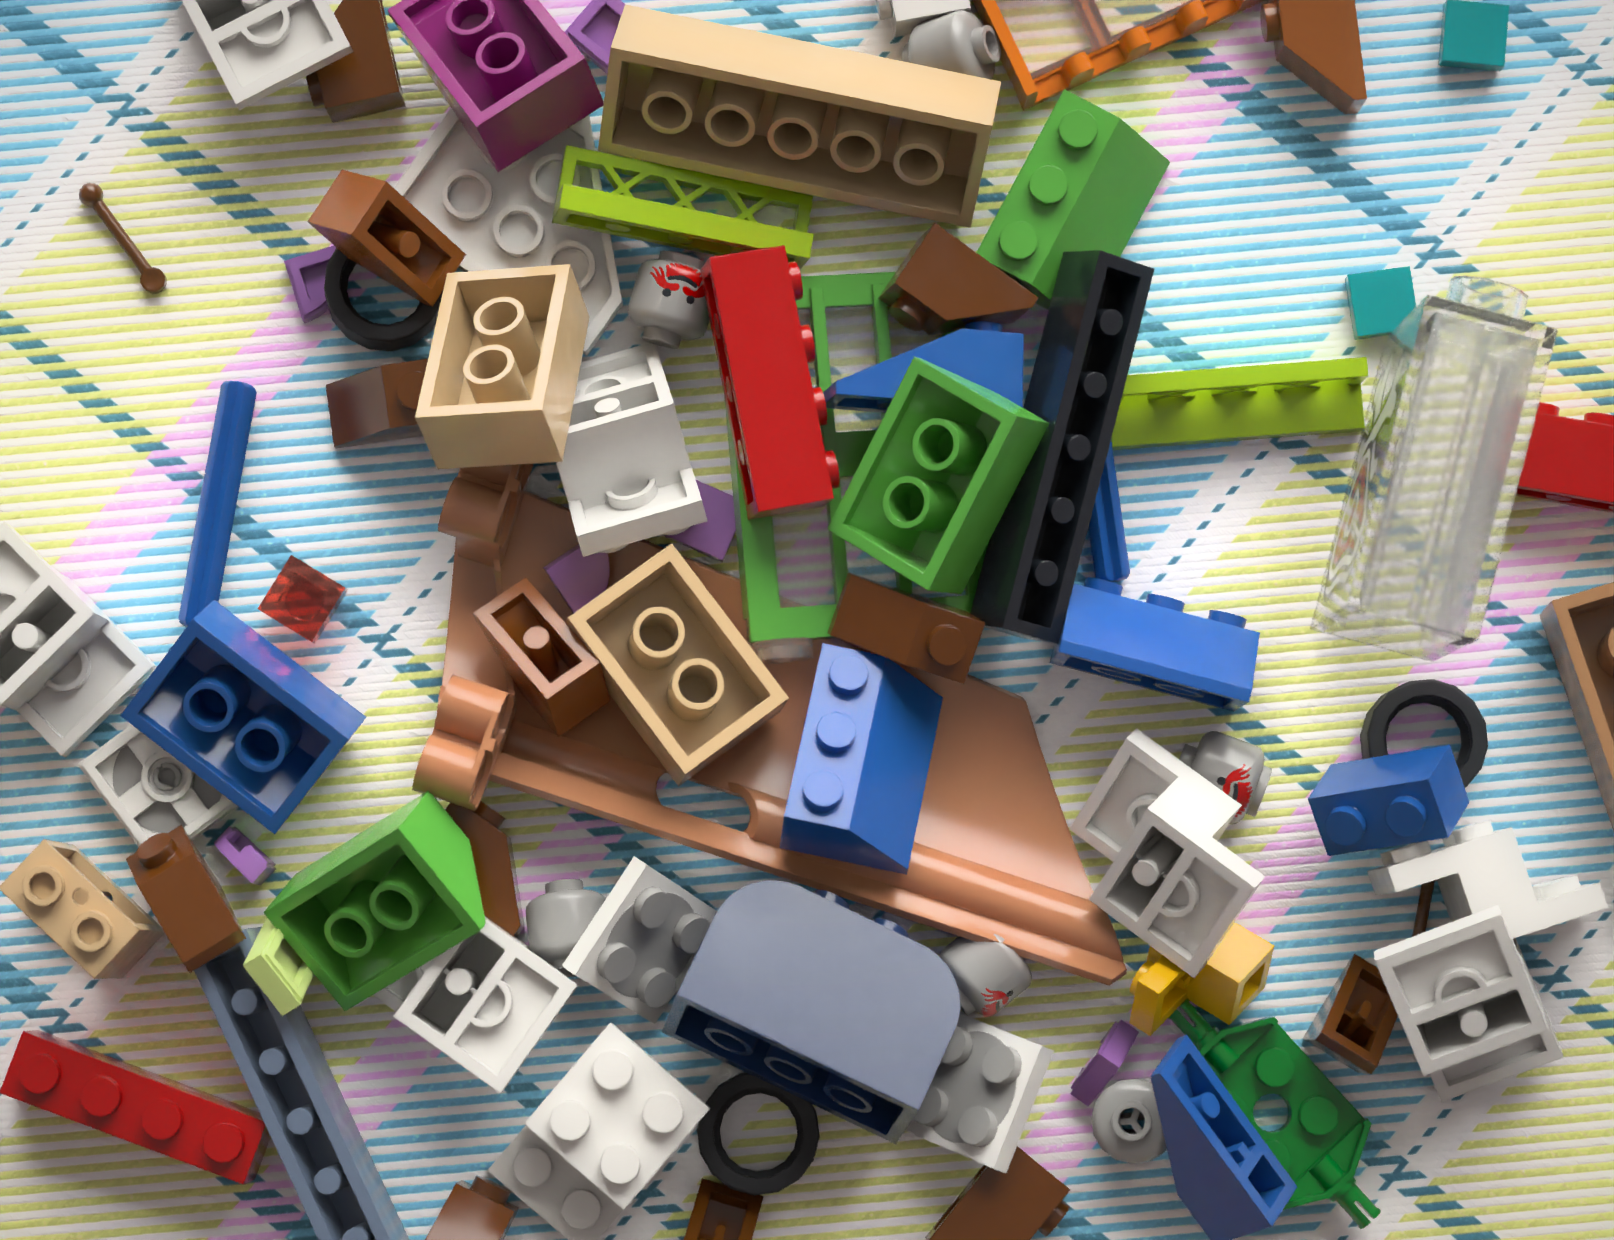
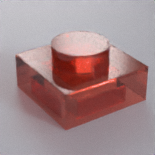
M291 555L259 605L258 610L315 644L345 597L348 589Z

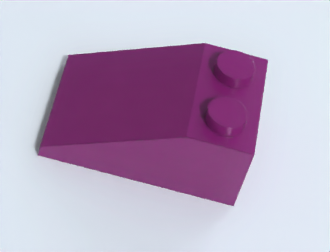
M402 0L387 9L391 19L468 134L497 172L508 167L604 105L585 57L539 0Z

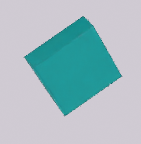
M1446 0L1443 4L1438 66L1501 72L1505 66L1509 5Z
M1410 266L1350 274L1345 277L1354 340L1415 332L1420 328Z

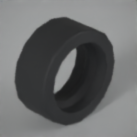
M335 249L326 265L324 291L332 321L348 339L367 349L392 352L415 345L433 330L436 325L443 291L433 307L419 302L416 310L403 321L392 324L373 323L359 315L351 305L348 296V280L357 263L345 256L339 249Z
M1435 679L1408 681L1381 695L1366 713L1360 733L1362 759L1389 755L1386 735L1390 722L1400 710L1412 704L1428 703L1441 707L1450 714L1460 730L1461 748L1456 764L1466 788L1482 769L1488 749L1486 722L1475 701L1458 687Z
M744 1072L738 1073L718 1085L705 1102L710 1109L698 1122L697 1126L700 1155L711 1174L730 1189L751 1195L780 1192L800 1180L814 1161L820 1133L817 1111L808 1101ZM762 1093L776 1097L788 1106L795 1118L797 1137L794 1149L784 1162L772 1169L754 1171L739 1166L729 1158L722 1146L720 1128L724 1114L734 1102L746 1095Z

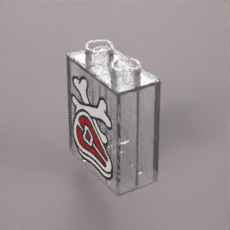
M1454 276L1450 279L1446 299L1427 294L1385 339L1364 419L1365 428L1361 431L1310 626L1311 630L1429 662H1434L1479 640L1558 332L1557 328L1523 320L1529 298L1524 291L1491 279L1474 276Z

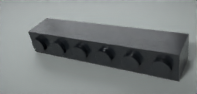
M1101 250L1063 252L1023 407L1050 424L988 542L970 614L985 622V628L1024 639L1059 644L1150 290L1154 268Z

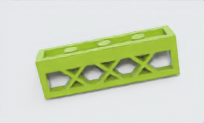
M566 145L563 153L552 223L715 256L785 245L788 263L797 262L799 269H801L810 259L814 236L812 233H807L813 195ZM576 165L600 169L615 190L610 193L573 185ZM617 173L634 177L624 183ZM647 179L663 182L677 203L669 205L634 198L630 190ZM680 186L696 190L686 196ZM708 192L722 194L727 198L738 216L733 218L699 211L694 208L692 203ZM742 199L757 201V203L747 208ZM769 204L796 209L793 229L758 223L753 215Z
M1367 357L1127 375L1111 437L1112 449H1137L1362 431L1365 428L1361 383L1369 376Z

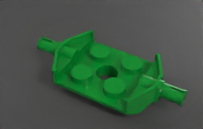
M1187 998L1179 1008L1192 1021L1194 1026L1177 1009L1168 1019H1171L1184 1035H1188L1297 1185L1295 1192L1283 1210L1329 1199L1332 1202L1336 1201L1356 1222L1360 1229L1369 1225L1371 1221L1360 1211L1354 1202L1356 1201L1372 1219H1375L1381 1210L1355 1184L1356 1179L1353 1177L1372 1125L1368 1118H1364L1279 1026V1021L1275 1017H1266L1218 1029L1215 1025L1211 1026ZM1266 1094H1277L1285 1101L1288 1108L1287 1121L1280 1129L1275 1131L1262 1130L1256 1124L1253 1117L1255 1103Z

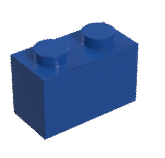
M1450 745L1331 764L1308 797L1309 805L1328 856L1449 838L1470 803Z

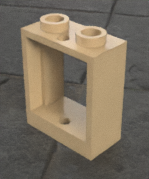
M43 839L0 885V891L94 979H122L165 934L162 927L73 844ZM103 892H109L113 900L108 899Z

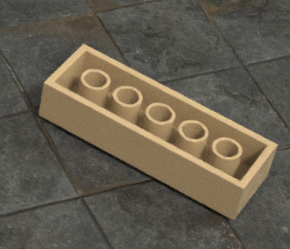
M625 4L610 49L598 151L971 228L1001 82Z

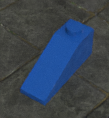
M979 321L967 323L965 329L962 328L837 380L823 392L826 407L829 409L886 413L912 359L918 357L994 391L1023 408L1024 334L1003 332V325L995 322Z
M1188 1035L1181 1036L1176 1039L1150 1076L1177 1195L1210 1240H1232L1270 1228L1274 1225L1295 1192L1297 1185Z

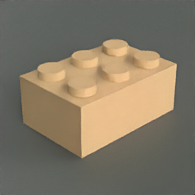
M570 264L447 273L415 419L437 469L563 462L590 318Z
M672 543L567 618L566 624L600 662L609 695L678 786L780 713L789 699Z

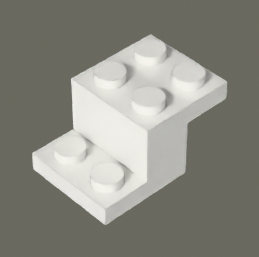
M181 0L239 110L353 52L327 0Z
M647 343L581 362L563 462H556L567 497L582 556L585 557L599 552H616L625 548L630 543L661 534H679L690 526L707 522L703 502L656 345Z
M2 522L0 524V705L16 710L61 756L67 757L153 673L157 666L70 578L54 570L10 524Z
M1136 728L1125 739L1069 828L1113 861L1089 900L1193 978L1205 967L1265 878L1264 875L1218 842L1241 805Z
M1490 820L1453 830L1449 838L1442 839L1444 847L1431 850L1429 842L1424 841L1381 853L1384 866L1367 871L1375 895L1396 893L1439 879L1437 881L1451 922L1499 905L1512 939L1608 908L1601 884L1580 885L1577 875L1567 878L1560 877L1532 886L1513 828L1493 831Z
M1499 905L1373 951L1376 965L1423 1076L1430 1074L1441 1102L1564 1058L1516 938L1512 939Z
M485 917L486 924L481 931L375 993L373 996L396 1012L393 1016L497 1092L502 1093L576 990L578 984L529 950L527 944L517 937H513Z
M609 1023L524 1123L525 1127L487 1171L567 1240H599L702 1119L710 1107L614 1024Z

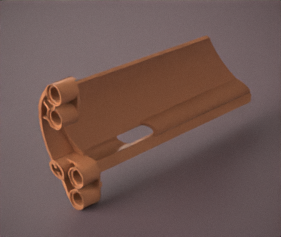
M533 464L459 468L458 476L453 480L445 498L438 523L439 532L456 537L442 686H440L434 730L432 735L429 736L419 759L413 779V791L422 794L429 791L437 799L475 811L489 781L818 890H825L839 897L975 942H999L994 935L996 934L1005 939L1002 944L1013 949L1020 957L1108 986L1127 973L1120 945L1108 914L1089 900L1093 890L1055 792L1027 702L1022 696L969 674L966 677L965 683L962 684L893 661L943 697L907 875L779 848L785 809L822 643L873 654L876 653L839 638L817 640L802 638L750 643L748 620H743L740 579L682 556L789 699L780 713L688 779L689 781L744 798L750 811V822L744 831L663 806L658 799L657 783L659 778L668 772L612 697L609 695L610 702L558 737L521 694L473 614L526 577L566 623L567 618L573 613L543 567L579 544L570 509L526 491ZM640 540L628 544L619 551L607 553L609 558V580L606 590L664 548L649 541ZM779 596L780 608L803 606Z

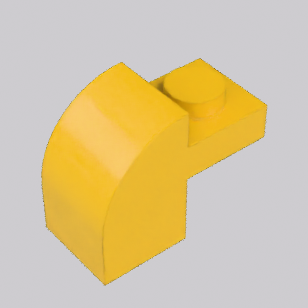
M1234 922L1205 967L1195 978L1149 946L1147 961L1139 968L1130 985V993L1134 995L1129 1023L1151 1036L1188 998L1197 1006L1230 1025L1265 988L1274 945Z

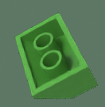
M1064 89L976 253L1036 295L1038 299L1035 303L1049 310L1063 252L1101 250L1120 257L1165 174L1170 161L1121 118Z
M914 357L827 529L927 591L962 595L1050 423L994 391L926 360Z
M429 791L296 873L263 912L276 929L279 928L285 940L344 1011H347L481 931L486 924L470 840Z

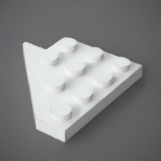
M450 108L394 186V189L466 254L458 267L464 272L570 264L590 317L583 354L588 356L623 306L611 234L552 223L566 145L596 151L590 116H586L508 167L497 172L468 134L452 108ZM576 165L573 185L603 191L599 169Z

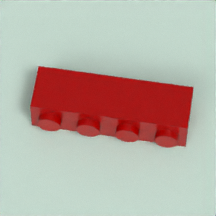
M785 245L709 257L700 269L748 520L823 507L834 499L832 489L839 488L840 476L836 456L833 450L825 451L820 426L827 424V407L822 389L820 387H812L808 363L815 361V346L809 325H800L796 301L803 298V285L797 262L788 263Z
M1528 401L1522 402L1521 409L1513 408L1501 418L1490 486L1491 492L1614 513V415L1590 412L1585 413L1584 419L1580 420L1559 416L1560 408L1558 406Z
M41 1030L22 1032L0 1089V1094L241 1184L255 1180L271 1139L260 1112Z

